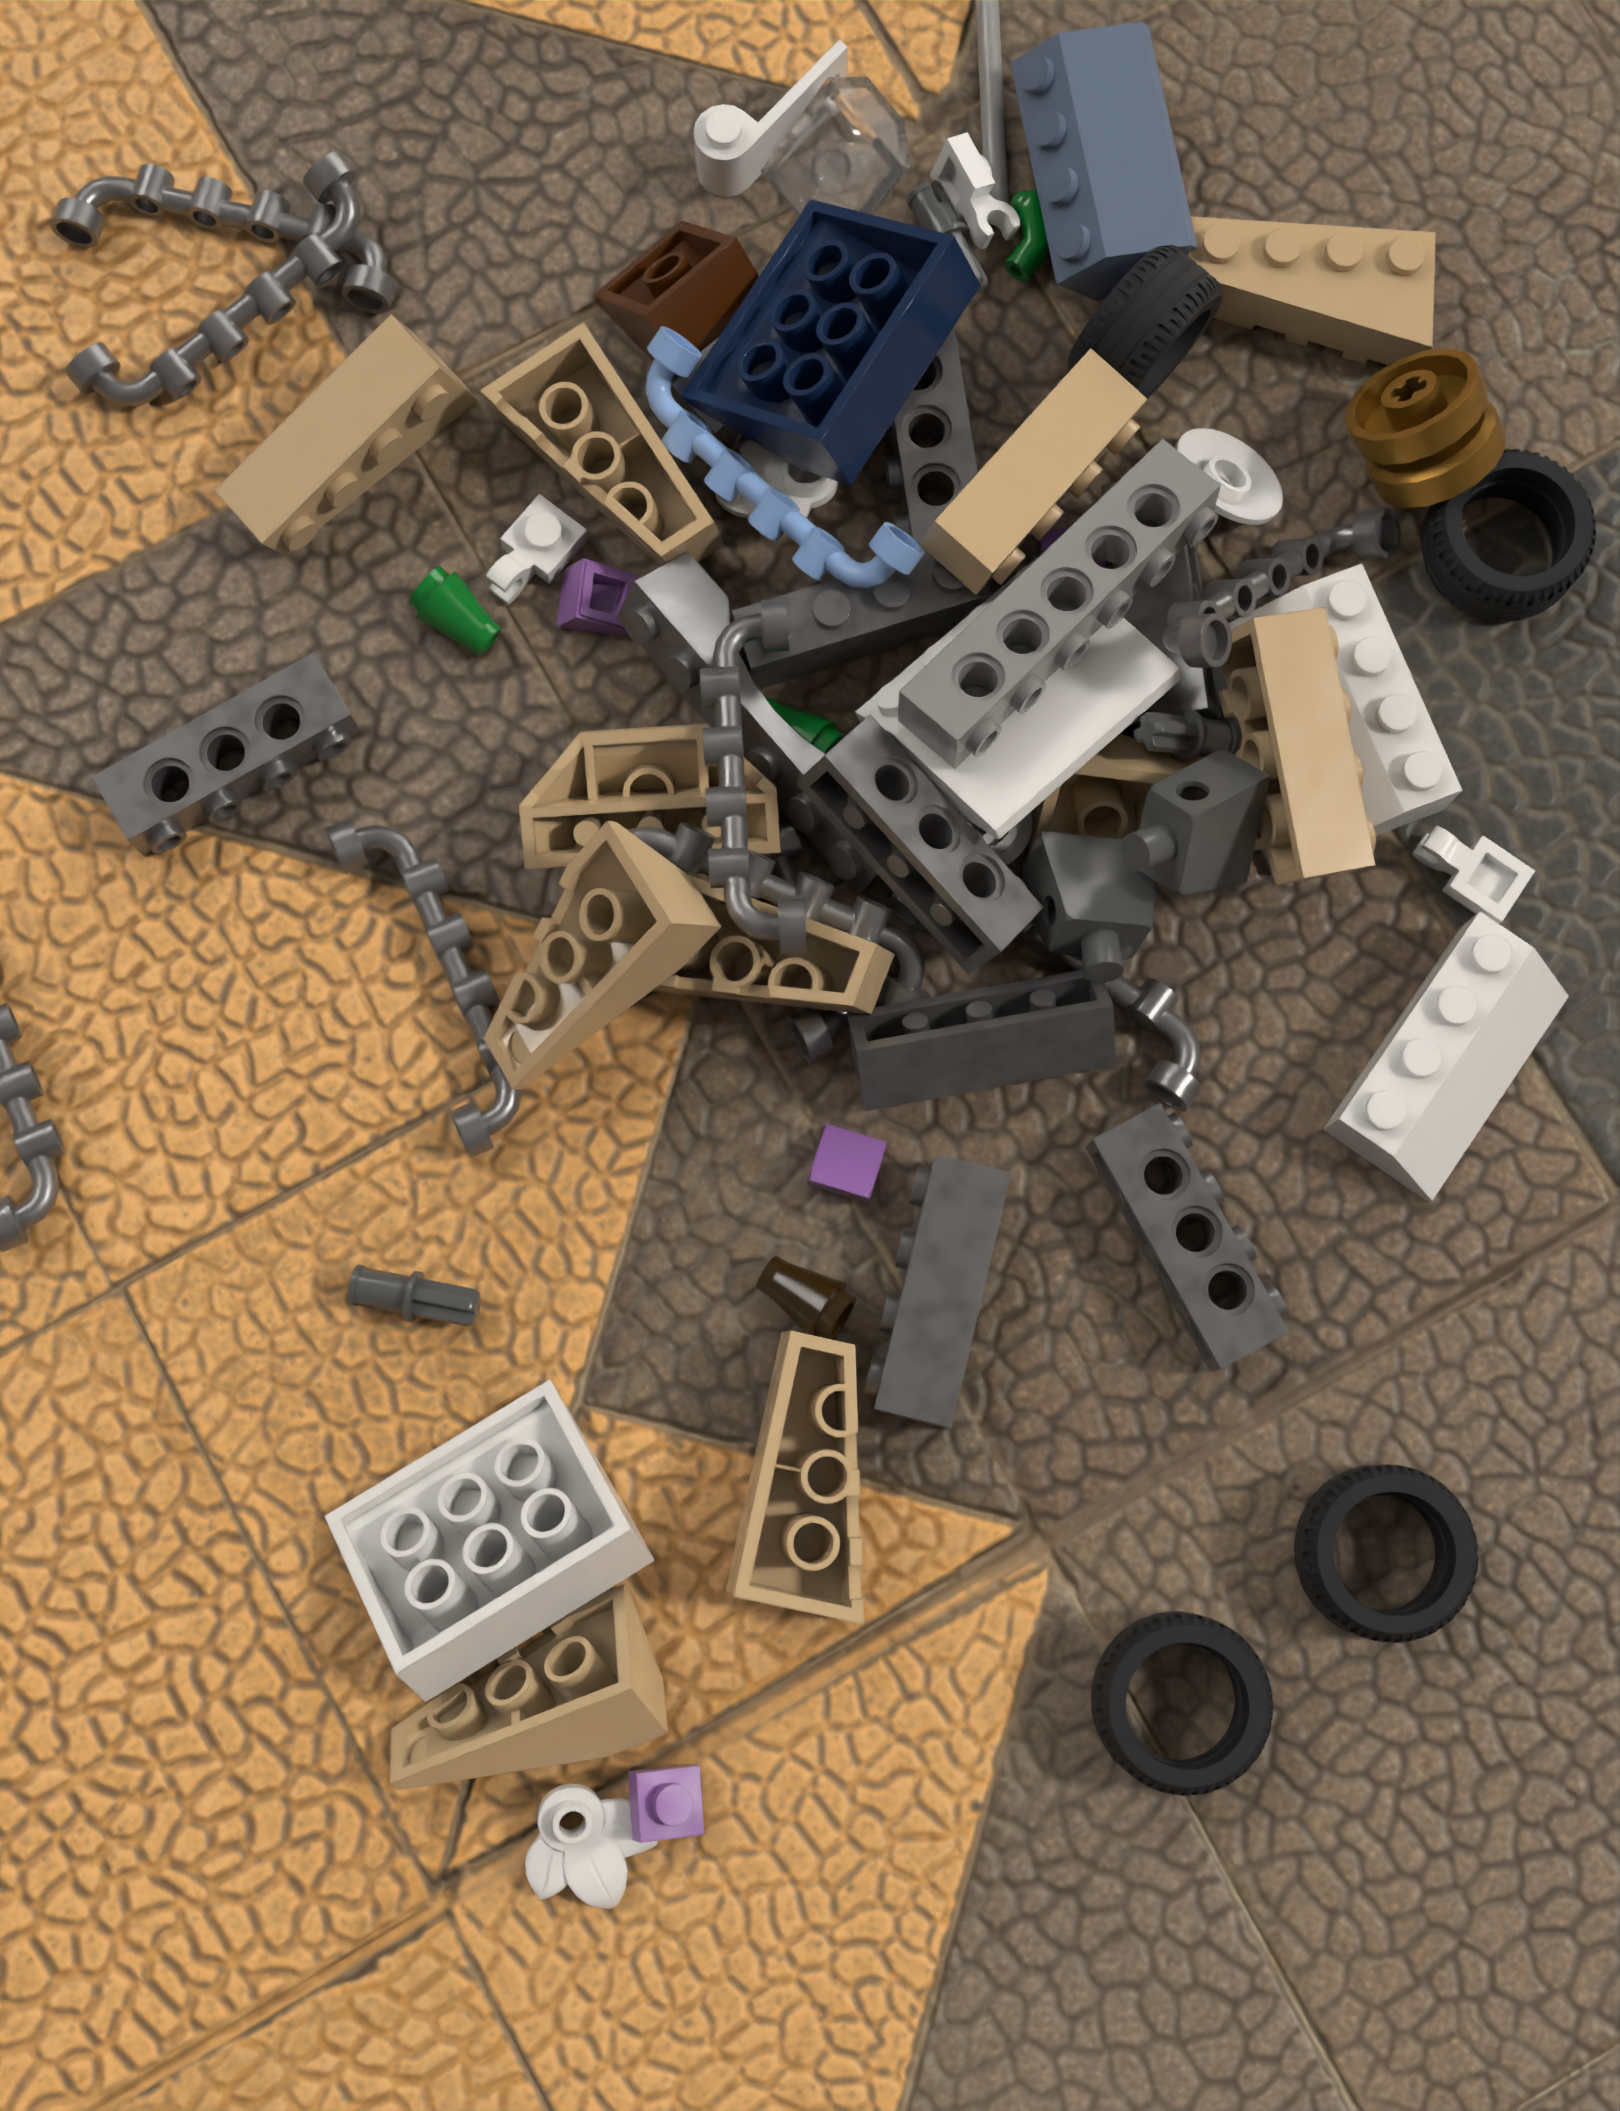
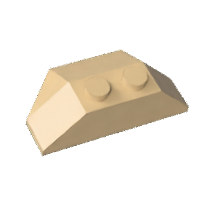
M707 723L579 732L519 804L525 869L567 867L568 863L607 821H615L627 830L648 826L663 829L673 834L676 833L680 822H683L714 835L716 839L711 849L722 848L721 827H708L705 788L719 787L718 766L705 767L703 728L711 726ZM744 757L748 849L760 854L781 853L777 788Z

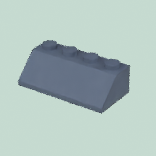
M1143 22L1060 32L1010 62L1057 285L1093 300L1100 301L1106 298L1129 270L1154 248L1174 245L1180 248L1184 254L1198 249L1149 25Z

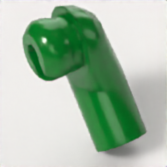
M1037 189L1019 191L1010 202V206L1014 208L1019 216L1023 238L1006 259L1004 266L1013 278L1021 282H1027L1050 253Z

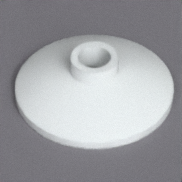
M1208 428L1189 430L1178 440L1175 449L1221 484L1214 510L1215 513L1242 524L1260 525L1272 520L1280 511L1283 503V493L1279 480L1267 462L1244 442L1224 432Z

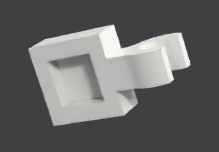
M968 132L947 138L930 173L932 181L937 180L941 183L944 189L943 192L958 221L967 222L970 228V238L979 249L987 248L994 235L989 224L997 226L1006 241L1012 240L1020 226V219L1012 206L1006 202L996 200L990 195L995 181L992 177L988 161L979 154Z
M539 494L500 538L502 549L509 554L497 560L486 574V578L492 582L489 591L509 605L520 594L534 574H537L550 584L588 541L587 529Z
M1437 825L1430 834H1424L1412 852V855L1423 864L1451 875V878L1442 890L1444 893L1475 914L1482 912L1498 924L1504 920L1535 872L1531 867L1485 836L1475 840L1471 848H1469L1450 832Z

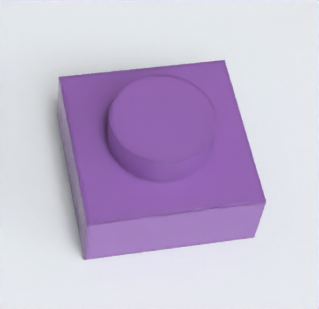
M684 1764L628 1771L633 1841L644 1843L704 1835L699 1765Z

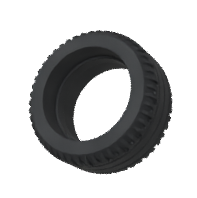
M1174 245L1154 248L1129 270L1092 315L1070 351L1067 360L1068 373L1091 348L1148 399L1180 364L1211 322L1222 301L1221 285L1216 278L1209 275L1204 268L1197 265L1180 248Z
M1505 449L1496 467L1478 484L1452 499L1430 506L1422 527L1421 551L1427 574L1431 575V582L1435 584V588L1438 591L1441 590L1443 592L1442 596L1447 598L1449 603L1452 605L1455 603L1458 606L1457 609L1463 610L1469 615L1475 614L1476 618L1479 619L1483 618L1488 621L1495 619L1496 622L1518 621L1533 617L1552 607L1578 580L1586 569L1594 550L1596 518L1593 516L1594 508L1591 506L1590 497H1586L1587 492L1585 488H1582L1581 482L1579 480L1576 481L1574 479L1575 475L1572 472L1569 473L1565 466H1559V462L1550 460V457L1546 455L1542 457L1538 452L1532 453L1530 450L1521 452L1520 449ZM1495 497L1510 499L1529 508L1540 518L1549 533L1552 544L1550 569L1538 574L1515 576L1499 572L1487 566L1473 553L1465 539L1462 529L1463 507L1479 499Z
M1365 1465L1341 1472L1325 1482L1312 1495L1305 1505V1509L1301 1513L1294 1539L1295 1566L1302 1588L1309 1597V1600L1327 1620L1337 1627L1370 1640L1402 1643L1422 1639L1437 1632V1630L1453 1620L1455 1615L1464 1607L1469 1594L1473 1590L1476 1572H1478L1477 1537L1467 1511L1463 1508L1458 1498L1444 1484L1414 1468L1400 1465ZM1377 1495L1395 1496L1404 1499L1414 1506L1427 1522L1435 1547L1434 1567L1425 1588L1412 1601L1393 1610L1373 1609L1355 1600L1341 1582L1334 1559L1335 1538L1344 1517L1360 1501Z
M1181 1611L1156 1613L1130 1624L1107 1646L1093 1676L1091 1687L1092 1716L1101 1742L1111 1757L1128 1774L1142 1784L1163 1793L1179 1796L1203 1795L1220 1790L1244 1775L1260 1756L1268 1740L1273 1719L1271 1684L1265 1667L1259 1656L1255 1653V1650L1233 1629L1216 1620L1194 1613ZM1174 1644H1188L1201 1647L1217 1657L1230 1675L1235 1697L1232 1720L1221 1740L1207 1752L1184 1760L1163 1758L1145 1748L1134 1735L1126 1713L1128 1687L1139 1665L1155 1651Z

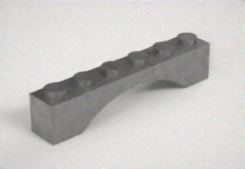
M687 551L634 581L616 618L624 626L629 637L639 644L665 673L669 683L686 697L705 719L706 723L711 727H716L715 707L702 708L700 669L713 668L715 642L723 629L730 624L729 602L727 595ZM739 654L744 757L776 786L777 803L786 812L793 826L806 835L826 858L833 872L845 880L852 890L860 896L880 882L882 878L795 783L826 754L803 739L774 711L754 684Z

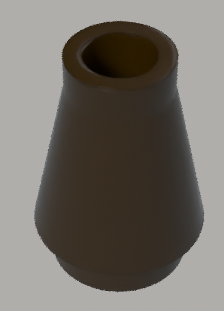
M777 1255L768 1262L756 1285L758 1290L768 1295L807 1334L813 1336L820 1335L831 1340L836 1337L848 1320L857 1299L856 1296L846 1291L847 1284L845 1282L794 1265Z

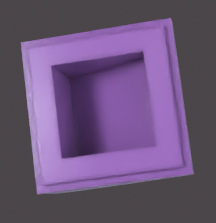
M584 558L570 565L563 573L557 626L571 630L628 635L616 616L638 575Z
M826 1124L808 1178V1185L869 1203L887 1142Z

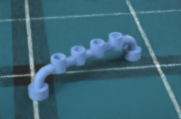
M665 326L659 328L647 346L648 352L655 359L647 374L646 395L650 409L659 421L668 428L661 441L670 453L687 463H691L696 455L712 467L704 478L706 485L716 494L730 502H735L741 493L755 506V509L748 517L749 523L757 531L773 541H779L781 536L786 533L800 546L792 557L793 562L803 572L818 581H822L829 572L836 579L850 587L870 588L884 583L897 570L907 575L912 572L924 556L925 551L906 532L889 522H884L869 542L870 548L877 555L866 563L853 560L844 552L843 545L823 529L816 527L799 512L800 508L792 499L781 491L772 488L755 473L756 469L748 460L737 452L728 449L712 435L711 428L704 421L677 404L670 390L673 376L676 373L679 376L688 378L701 359L702 354L693 344L677 332Z

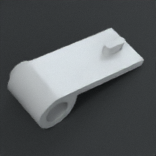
M838 40L759 122L755 121L745 111L732 105L721 104L712 106L701 113L695 122L693 135L696 172L699 182L706 191L715 196L731 197L739 195L748 189L824 109L829 110L847 92L850 87V83L847 81L848 46Z

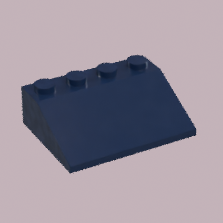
M810 199L680 396L685 403L795 466L851 486L980 287V283L953 235Z

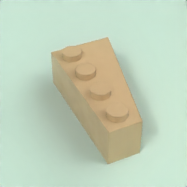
M1191 216L1198 249L1187 255L1197 265L1204 268L1209 275L1216 278L1221 285L1222 301L1213 317L1214 319L1250 330L1255 325L1285 334L1284 340L1303 346H1306L1308 341L1337 349L1343 351V358L1363 364L1366 363L1367 359L1390 365L1401 358L1432 349L1436 232Z
M391 314L215 491L263 545L287 556L290 552L299 550L307 545L322 526L465 412L478 399L433 349Z
M584 322L479 390L495 415L660 567L687 551L697 562H700L725 545L713 519Z
M1090 348L937 517L920 542L921 547L975 595L991 578L1002 585L1026 557L1018 548L1030 535L1040 542L1065 513L1057 505L1069 492L1078 499L1103 470L1096 462L1107 450L1116 456L1140 429L1141 426L1132 418L1146 402L1147 398Z
M1326 607L1256 617L1231 630L1232 647L1230 655L1221 666L1228 688L1221 689L1218 697L1225 718L1236 716L1240 725L1243 739L1241 748L1236 753L1237 757L1271 776L1259 831L1276 886L1348 873L1374 866L1373 851L1376 845V835L1371 820L1365 814L1361 793L1363 767L1358 755L1353 752L1348 726L1351 718V705L1347 693L1340 685L1336 664L1339 651L1338 638L1334 628L1329 625Z
M689 875L722 927L680 970L652 991L872 1014L893 960V953L876 943L805 918L807 952L780 954V940L757 939L737 927L728 915L724 900V888H710V882ZM751 898L752 904L757 910L767 914H778V907Z
M795 1331L781 1332L726 1585V1591L733 1597L864 1624V1600L861 1596V1566L863 1565L862 1538L859 1534L858 1496H860V1470L857 1467L856 1433H858L856 1349L854 1344Z

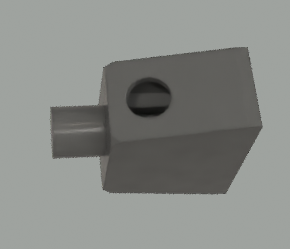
M1223 748L1154 784L1146 795L1140 830L1127 834L1122 840L1121 852L1125 863L1132 870L1144 873L1166 889L1179 895H1188L1246 883L1271 776Z
M1041 831L1021 866V873L1027 889L1043 906V909L1035 916L1044 947L1052 954L1082 956L1085 977L1091 982L1106 983L1118 979L1124 972L1122 960L1132 958L1151 931L1154 921L1155 881L1144 873L1136 872L1128 867L1121 852L1123 839Z

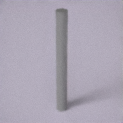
M975 0L982 154L989 163L992 177L995 181L990 195L996 200L1009 204L999 0Z

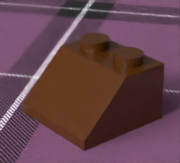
M681 221L596 292L593 297L606 314L654 361L655 358L648 352L647 346L661 326L677 332L700 352L721 335L759 275L736 237Z

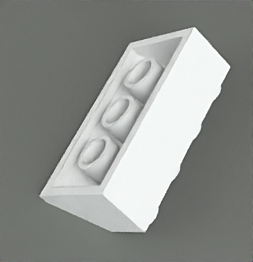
M1478 912L1459 928L1323 1130L1417 1195L1431 1202L1569 997L1534 947L1482 912Z

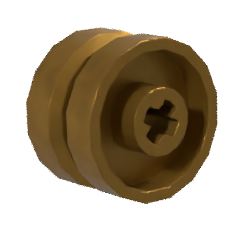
M1451 348L1433 349L1401 358L1369 378L1356 390L1346 407L1345 425L1356 449L1365 459V469L1376 492L1385 503L1401 508L1427 507L1456 497L1478 484L1493 470L1506 449L1505 430L1496 408L1488 400L1487 386L1479 366L1464 351Z

